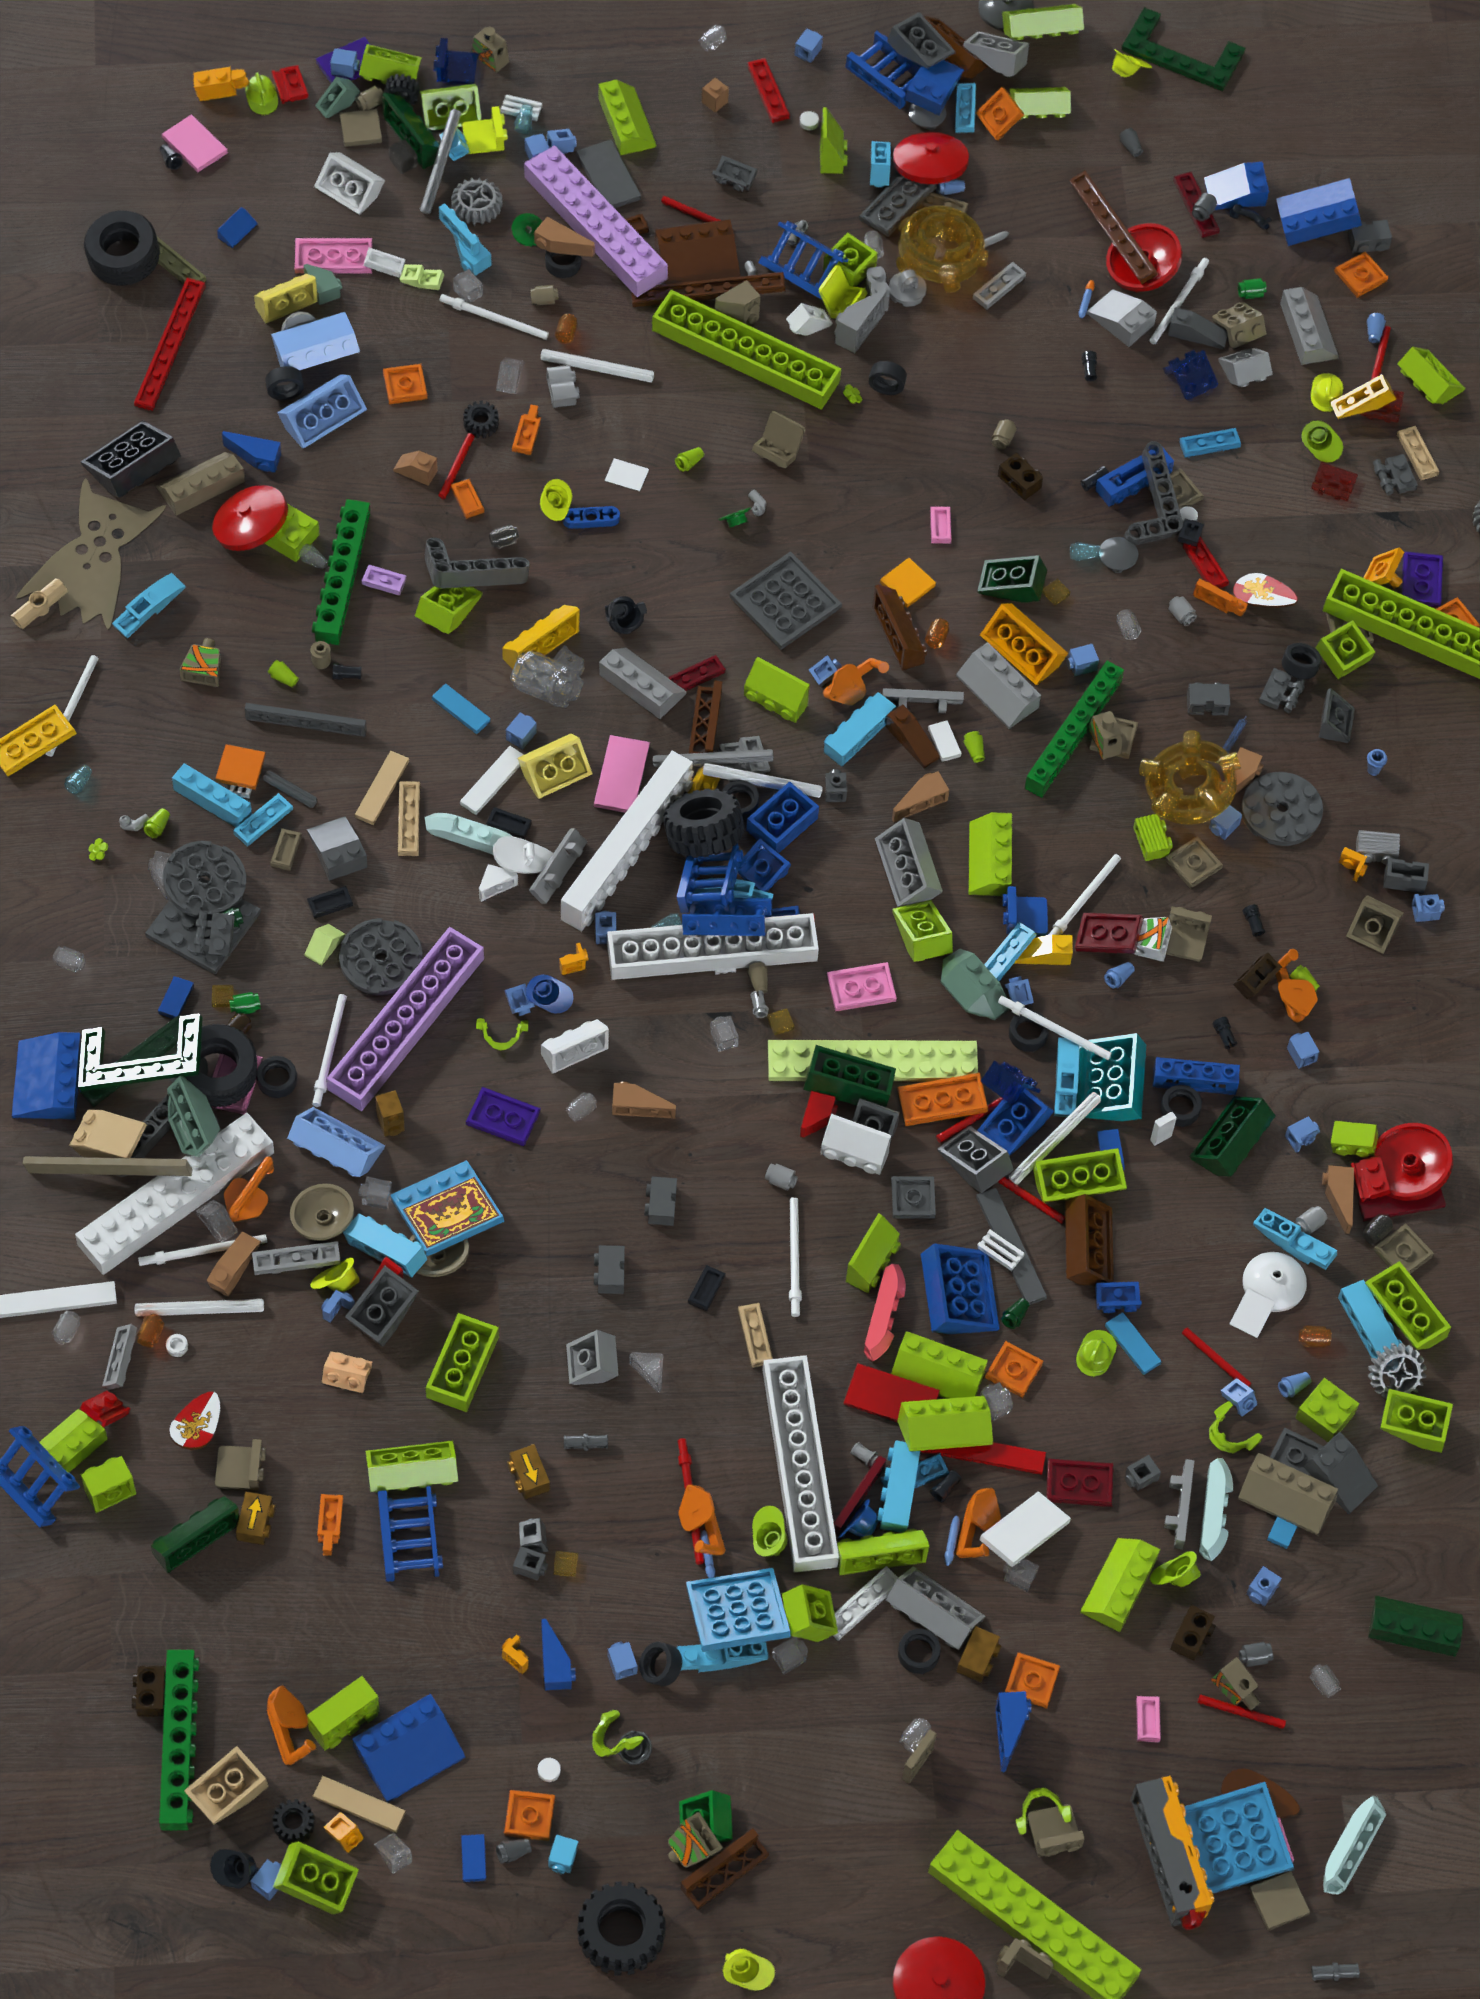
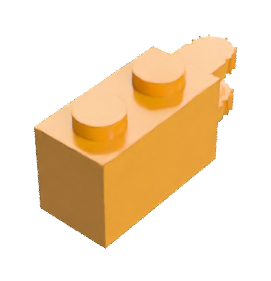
M231 67L194 72V89L200 101L236 96V89L246 87L250 83L246 77V72L242 69L232 70Z

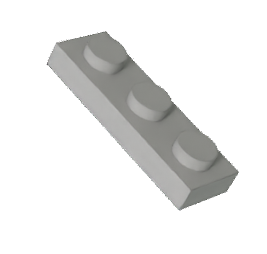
M1010 263L973 294V299L987 310L1025 279L1026 272L1015 263Z
M129 1324L117 1327L102 1387L108 1390L123 1387L127 1367L131 1359L132 1347L136 1339V1326Z

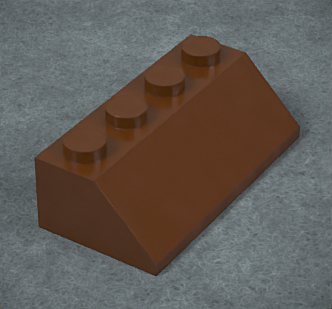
M924 16L955 50L953 55L944 60L964 69L960 77L961 79H972L988 67L986 63L963 46L966 40L938 18Z
M878 584L875 585L873 609L901 670L924 664L927 650L925 645L920 643L917 628H913L911 615L904 608L905 603L902 596L899 597L895 589Z
M1087 1194L1065 1201L1067 1279L1079 1285L1095 1286L1096 1283H1114L1112 1207Z

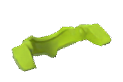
M482 1018L477 1019L476 1029L483 1031L484 1039L491 1047L497 1050H506L518 1041L521 1032L528 1031V1021L522 1020L518 1024L516 1036L507 1043L493 1041L487 1034V1022Z
M1230 1401L1222 1404L1214 1411L1217 1417L1209 1428L1211 1442L1219 1450L1228 1453H1235L1243 1448L1249 1451L1253 1450L1263 1438L1259 1433L1239 1443H1231L1225 1439L1224 1433H1219V1422L1225 1419L1224 1415L1233 1406Z
M617 1710L603 1713L600 1719L601 1722L593 1732V1750L600 1757L615 1755L625 1748L631 1750L637 1747L644 1739L642 1736L629 1739L623 1738L613 1749L605 1747L603 1741L605 1732L610 1723L620 1716Z
M1046 1788L1032 1790L1023 1803L1022 1817L1016 1819L1019 1834L1026 1833V1825L1029 1824L1026 1815L1027 1807L1033 1798L1047 1796L1052 1799L1058 1806V1811L1063 1816L1064 1822L1072 1821L1070 1806H1063L1058 1795Z

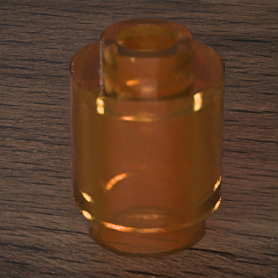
M564 314L559 319L555 331V338L559 342L566 344L573 341L578 326L577 318L574 315Z
M936 618L931 622L925 636V642L929 647L935 649L943 647L950 630L949 623L942 618Z
M156 1314L144 1316L137 1334V1342L140 1345L152 1348L154 1344H157L165 1325L160 1316Z
M1304 1325L1303 1329L1299 1330V1342H1302L1303 1347L1324 1348L1331 1344V1329H1326L1325 1326Z

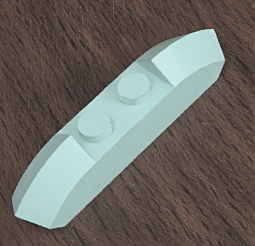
M434 813L425 817L426 830L432 835L493 854V846L499 838L512 836L502 830L453 814Z
M1217 1458L1211 1462L1207 1473L1199 1553L1204 1559L1210 1561L1215 1559L1222 1551L1229 1531L1223 1528L1226 1524V1514H1223V1507H1227L1229 1494L1225 1493L1233 1491V1479L1229 1467L1223 1458Z
M1377 1796L1370 1797L1360 1805L1335 1846L1325 1869L1323 1880L1325 1893L1340 1894L1346 1890L1382 1824L1386 1812Z

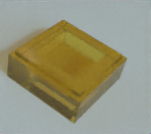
M1059 579L1044 587L1042 591L1054 605L1070 596V591Z
M212 985V1007H230L229 1000H233L234 993L233 985Z
M787 1008L767 1014L774 1035L794 1029V1024Z
M556 1551L554 1575L576 1577L578 1553Z

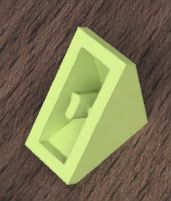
M330 924L315 929L305 956L322 966L346 934Z

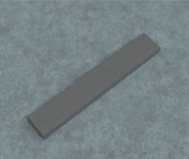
M246 703L245 717L247 720L362 737L366 736V720Z
M997 1188L977 1194L976 1199L990 1229L1024 1252V1257L1011 1271L1022 1297L1030 1305L1045 1300L1047 1295ZM1004 1256V1258H1005L1007 1261H1009L1010 1263L1013 1262L1012 1260H1010L1009 1258H1007L1006 1256Z

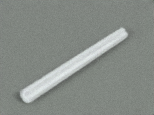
M543 349L541 353V360L646 382H652L654 379V372L650 370Z
M705 763L703 767V774L732 781L742 780L753 785L778 790L790 781L805 795L819 798L822 794V786L709 763Z
M1092 1092L1009 1175V1180L1018 1185L1033 1170L1035 1161L1043 1160L1100 1103V1096Z
M263 1299L135 1304L136 1316L264 1311Z

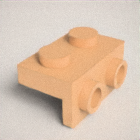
M330 1352L324 1365L322 1383L363 1393L366 1380L372 1369V1361L342 1353Z

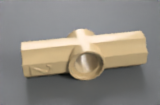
M55 578L41 591L33 592L29 597V601L10 615L11 619L19 628L24 629L38 616L46 615L49 612V607L68 592L67 588L59 579Z

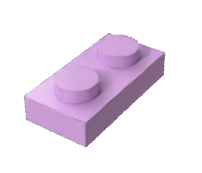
M368 565L362 579V585L400 596L406 582V575Z

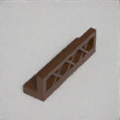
M714 680L713 688L698 686L689 754L703 753L693 751L694 747L699 743L705 747V753L714 752L722 681ZM701 693L712 694V699L705 702L701 698ZM706 709L710 716L703 720L699 712ZM704 726L707 733L701 737L696 730Z
M753 1828L681 1882L680 1889L697 1910L769 1856L767 1850L758 1840V1833ZM755 1845L761 1855L756 1859L746 1858V1851ZM732 1861L743 1862L742 1869L738 1872L728 1871V1866ZM713 1875H725L724 1883L720 1886L710 1885ZM697 1887L706 1888V1896L698 1902L691 1892Z

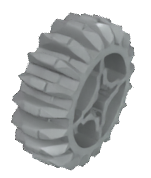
M480 177L478 180L471 178L469 182L464 179L463 184L458 183L457 188H454L451 196L452 208L457 216H459L460 221L465 219L467 224L471 221L474 226L476 222H480L483 225L484 221L490 223L491 218L496 219L503 205L502 194L499 188L495 187L494 182L489 183L487 179L481 181Z
M1391 1343L1390 1349L1387 1346H1383V1353L1376 1351L1379 1357L1377 1359L1371 1358L1374 1365L1368 1366V1369L1372 1371V1373L1368 1374V1377L1372 1380L1370 1382L1373 1388L1376 1387L1375 1391L1378 1394L1382 1393L1383 1398L1387 1399L1389 1389L1411 1394L1410 1392L1412 1391L1418 1393L1416 1388L1418 1385L1424 1386L1420 1379L1427 1378L1426 1374L1423 1373L1427 1368L1422 1364L1424 1358L1419 1356L1420 1353L1417 1350H1413L1412 1346L1408 1345L1405 1347L1403 1343H1400L1397 1347L1395 1343ZM1405 1357L1410 1359L1412 1370L1405 1367ZM1383 1374L1389 1377L1390 1386L1384 1384Z

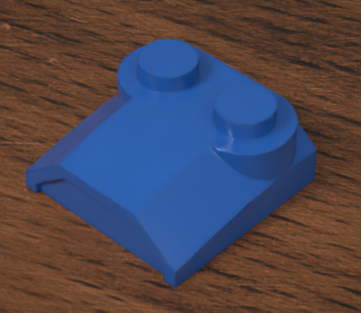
M759 839L744 856L743 862H740L738 875L745 881L754 882L755 889L767 892L779 879L787 875L791 864L763 840Z

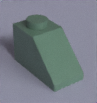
M336 77L315 106L325 118H330L350 107L355 98L360 94V91L351 80Z
M310 264L303 265L304 275L309 274L316 278L317 302L319 305L341 298L340 289H342V284L339 278H335L332 271Z

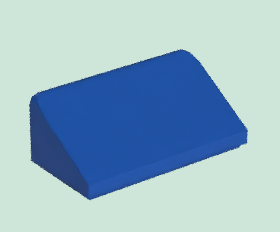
M241 207L217 230L218 239L233 248L257 225V222Z

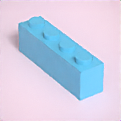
M879 692L873 697L870 696L862 708L856 709L852 713L851 718L847 722L843 721L833 735L829 734L824 740V753L842 767L886 726L887 715L896 709V705Z
M185 763L172 777L174 791L234 827L239 826L252 815L250 802Z
M358 1214L348 1228L343 1231L349 1245L381 1262L387 1256L403 1269V1274L411 1278L428 1260L424 1252L425 1249L419 1242L408 1240L402 1233L397 1234L393 1232L387 1225L378 1224L370 1216L365 1217Z
M1364 1280L1340 1290L1338 1299L1371 1358L1377 1359L1379 1356L1376 1354V1351L1383 1353V1346H1387L1390 1349L1391 1343H1395L1397 1347L1402 1343L1400 1339L1397 1340L1393 1325L1390 1321L1387 1322L1382 1306L1379 1303L1377 1304L1373 1293L1366 1286Z
M895 1440L894 1447H889L887 1460L891 1461L890 1468L886 1467L884 1480L888 1481L887 1488H882L880 1500L884 1501V1506L879 1508L877 1521H881L880 1529L904 1533L908 1528L920 1451H909L906 1442Z

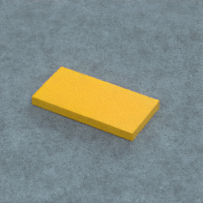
M53 705L0 739V768L9 777L77 733L59 708Z

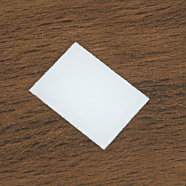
M613 459L605 481L640 491L649 469Z
M1247 1289L1230 1325L1258 1338L1276 1302Z

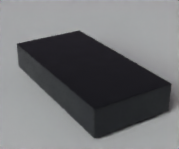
M493 807L486 825L502 830L514 837L525 839L532 820Z
M346 886L307 898V903L314 919L353 906Z
M706 1265L688 1299V1303L708 1311L726 1273Z

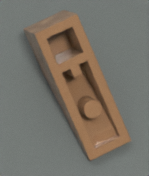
M546 217L534 232V244L541 249L552 253L587 257L595 255L594 242L549 217Z
M1240 747L1218 794L1216 805L1220 806L1252 783L1256 775L1260 776L1264 767L1261 764L1263 756Z
M939 771L927 773L918 780L893 809V822L948 801L949 788Z
M629 1082L614 1083L612 1115L675 1119L676 1105L636 1084H630Z
M1329 1165L1327 1172L1322 1175V1185L1325 1186V1194L1345 1234H1349L1353 1225L1354 1168Z
M241 1232L217 1262L208 1277L207 1282L210 1288L229 1297L251 1261L252 1252H256L261 1241Z

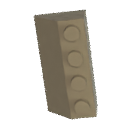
M224 452L157 485L156 488L177 516L244 483V469L233 454Z
M1258 1452L1249 1469L1238 1499L1318 1536L1336 1502L1338 1488Z

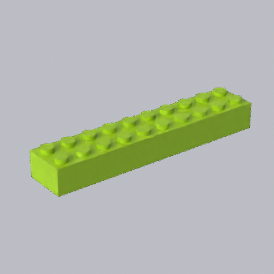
M670 290L652 317V331L821 410L840 383L841 368L673 290Z
M1344 569L1340 570L1326 598L1323 612L1347 622L1353 620L1360 628L1480 679V628Z
M957 1830L930 1863L928 1870L930 1875L1014 1939L1025 1940L1039 1954L1042 1952L1052 1959L1051 1962L1054 1964L1053 1968L1093 1999H1122L1139 1978L1142 1969Z

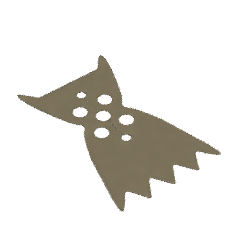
M85 478L81 487L79 503L81 536L56 552L21 589L16 599L32 592L41 591L57 578L68 590L58 600L61 616L76 607H80L83 623L102 614L104 624L109 629L113 620L120 585L121 560L118 548L130 542L153 523L165 510L166 505L151 511H145L92 493L89 482ZM115 514L117 517L115 520H111L109 515ZM98 521L100 528L97 531H91L88 528L89 522ZM114 529H122L124 536L120 539H115L112 536V531ZM103 536L106 539V544L98 547L94 544V539ZM84 544L88 547V552L83 555L78 554L76 547ZM108 552L112 558L109 562L105 563L100 561V554ZM89 563L91 567L90 569H84L83 565Z

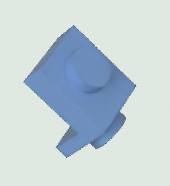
M526 984L504 990L512 1014L518 1012L519 1016L530 1013V1008L535 1007L534 1003H531L526 996Z
M335 1290L331 1298H327L321 1307L323 1319L331 1323L342 1306L351 1310L355 1305L353 1297L347 1292L341 1293Z

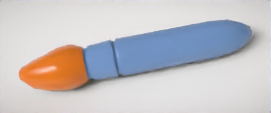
M1090 280L1086 285L1079 309L1080 318L1086 315L1095 286L1093 280Z

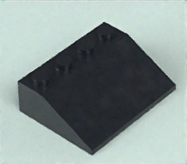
M141 421L82 460L81 464L109 493L119 498L125 496L134 487L143 484L149 477L158 474L167 465L173 464L176 459L181 457V454L172 436L145 421Z

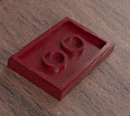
M1083 913L1075 949L1082 952L1135 954L1144 918L1142 915Z
M1048 1459L1046 1498L1052 1503L1112 1507L1113 1463Z

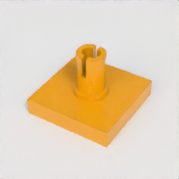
M1398 547L1375 556L1364 578L1378 585L1389 583L1392 588H1398L1402 584L1403 579L1395 574V571L1405 552Z

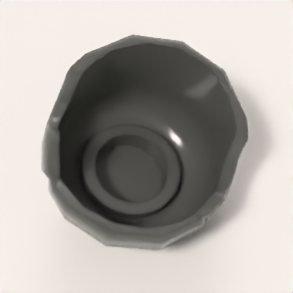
M629 1731L620 1738L619 1742L623 1738L629 1739L636 1736L644 1738L637 1747L631 1750L625 1748L618 1753L624 1762L630 1765H640L648 1760L652 1753V1742L644 1732Z

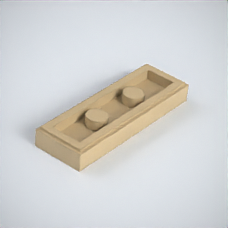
M1416 426L1398 431L1397 436L1420 480L1438 476L1439 469Z
M760 1304L739 1306L738 1312L752 1368L763 1366L764 1360L773 1358Z

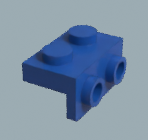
M1139 1282L1095 1284L1097 1310H1102L1103 1313H1113L1115 1309H1124V1312H1136L1142 1306Z

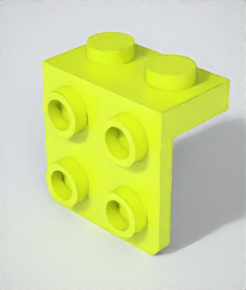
M499 106L491 107L492 119L463 122V134L465 135L470 152L468 154L504 150L507 130L502 127V125H505L504 114H500Z
M840 265L833 267L819 288V294L830 318L835 319L848 306L863 300L868 294L865 288L849 286Z

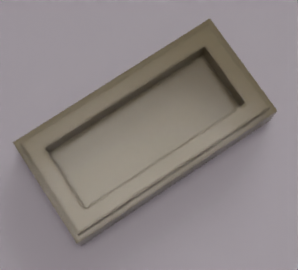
M281 829L270 862L271 867L291 871L302 833Z

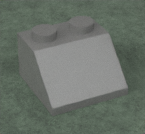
M1250 348L1218 358L1230 383L1238 387L1247 386L1249 382L1254 380L1256 382L1264 381L1267 379V376L1273 375L1268 352L1256 348Z
M596 1330L566 1344L569 1384L604 1383L619 1376L616 1339L614 1335Z

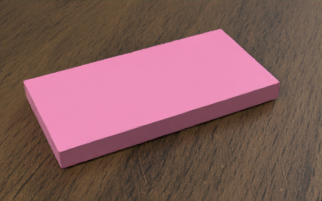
M295 238V273H304L303 265L305 264L329 270L333 273H372L371 268L363 266L368 248H372V238Z
M610 735L594 807L627 812L639 794L650 742Z

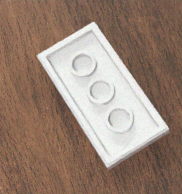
M1038 1491L984 1532L980 1537V1541L1013 1567L1069 1524L1071 1518Z

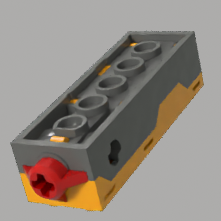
M1171 1776L1136 1784L1131 1796V1802L1171 1926L1182 1924L1184 1929L1190 1930L1199 1927L1203 1919L1207 1917L1212 1902H1214L1212 1890L1207 1888L1205 1882L1207 1881L1206 1871L1204 1867H1200L1198 1861L1200 1859L1197 1846H1193L1191 1840L1193 1832L1191 1826L1186 1824L1184 1818L1186 1817L1185 1807L1183 1803H1179L1177 1797L1179 1795L1176 1782H1172Z

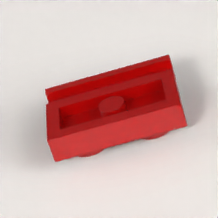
M298 65L282 68L277 72L272 71V77L282 104H285L286 101L294 102L308 98V92Z
M1380 1155L1360 1160L1359 1163H1351V1167L1354 1168V1177L1362 1202L1369 1198L1372 1200L1391 1194Z
M105 1391L84 1401L80 1410L94 1421L99 1420L102 1422L101 1426L105 1427L127 1416L131 1408L123 1407V1402L115 1394Z

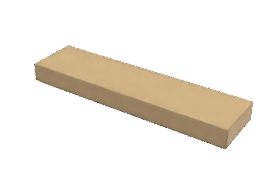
M390 751L356 811L355 818L372 825L375 824L409 763L408 757Z
M399 782L398 856H419L420 782Z
M322 1776L313 1795V1798L394 1833L397 1832L406 1813L401 1808L325 1776Z

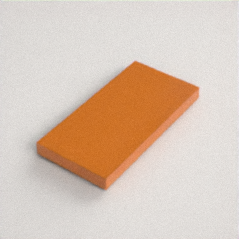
M980 1073L897 1087L905 1126L988 1112Z

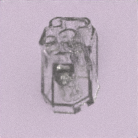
M529 651L526 654L521 653L518 656L510 676L511 682L514 683L515 688L519 691L546 701L553 706L563 708L570 705L568 704L569 701L578 699L584 685L583 679L579 676L581 675L579 670L549 658L542 653Z

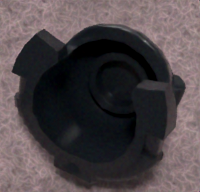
M627 596L617 597L609 605L605 606L606 620L613 631L619 634H631L644 622V615L647 614L646 605L644 602L635 604L633 599Z

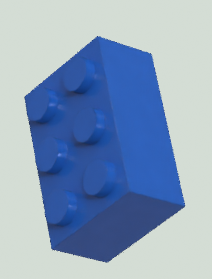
M789 781L747 818L746 831L756 840H763L777 853H780L818 819L819 806Z

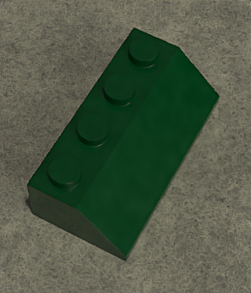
M389 93L382 94L383 117L422 169L433 165L440 142L434 139L432 131L424 126L422 118L414 113L412 105L409 102L407 103L403 97Z
M815 1045L803 1090L834 1096L836 1100L852 1105H858L859 1099H863L886 1107L890 1098L896 1068Z
M1234 1096L1189 1157L1216 1176L1231 1177L1241 1162L1248 1156L1252 1147L1259 1141L1264 1131L1270 1126L1276 1115L1263 1098Z
M225 1496L220 1499H214L208 1504L206 1509L201 1512H195L188 1521L174 1526L169 1534L155 1539L151 1545L152 1554L168 1574L237 1527L240 1518L237 1505Z
M1375 1596L1368 1638L1456 1657L1461 1644L1463 1615Z

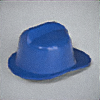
M537 975L529 981L526 987L528 1000L551 1013L556 1014L567 1011L574 1000L571 988L549 975Z
M869 1499L865 1500L857 1509L850 1523L838 1535V1539L847 1531L859 1537L868 1536L874 1532L879 1521H877V1514L869 1506Z

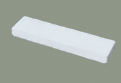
M509 746L460 800V805L477 815L520 767L517 758L523 756V754Z
M887 1566L835 1612L838 1633L833 1636L838 1641L888 1596L898 1577Z

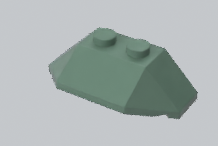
M958 949L943 959L940 983L965 1012L996 1020L1011 1010L998 1003L1001 996L1006 997L1000 982L974 953Z
M179 1076L167 1088V1095H169L168 1120L182 1153L199 1157L212 1144L220 1128L206 1095L185 1077Z

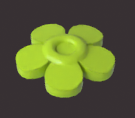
M847 384L843 391L847 399L852 404L862 402L859 390Z
M98 838L95 840V844L89 846L88 850L91 852L89 855L90 860H102L105 857L104 852L108 849V844L103 842V839Z

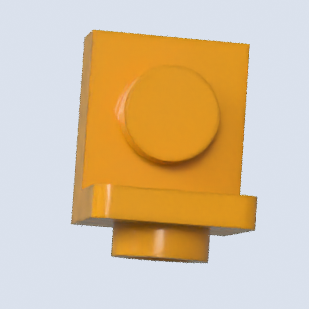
M1344 847L1339 863L1348 869L1356 870L1353 877L1354 881L1357 882L1359 876L1363 877L1368 868V865H1365L1367 856Z
M576 943V954H567L559 958L562 975L586 969V961L589 960L586 949H582L580 943Z
M516 1635L513 1639H507L503 1644L502 1658L523 1674L528 1669V1657L520 1649L516 1650L520 1645V1637Z
M341 1812L324 1826L326 1832L338 1841L347 1853L364 1839L357 1825Z

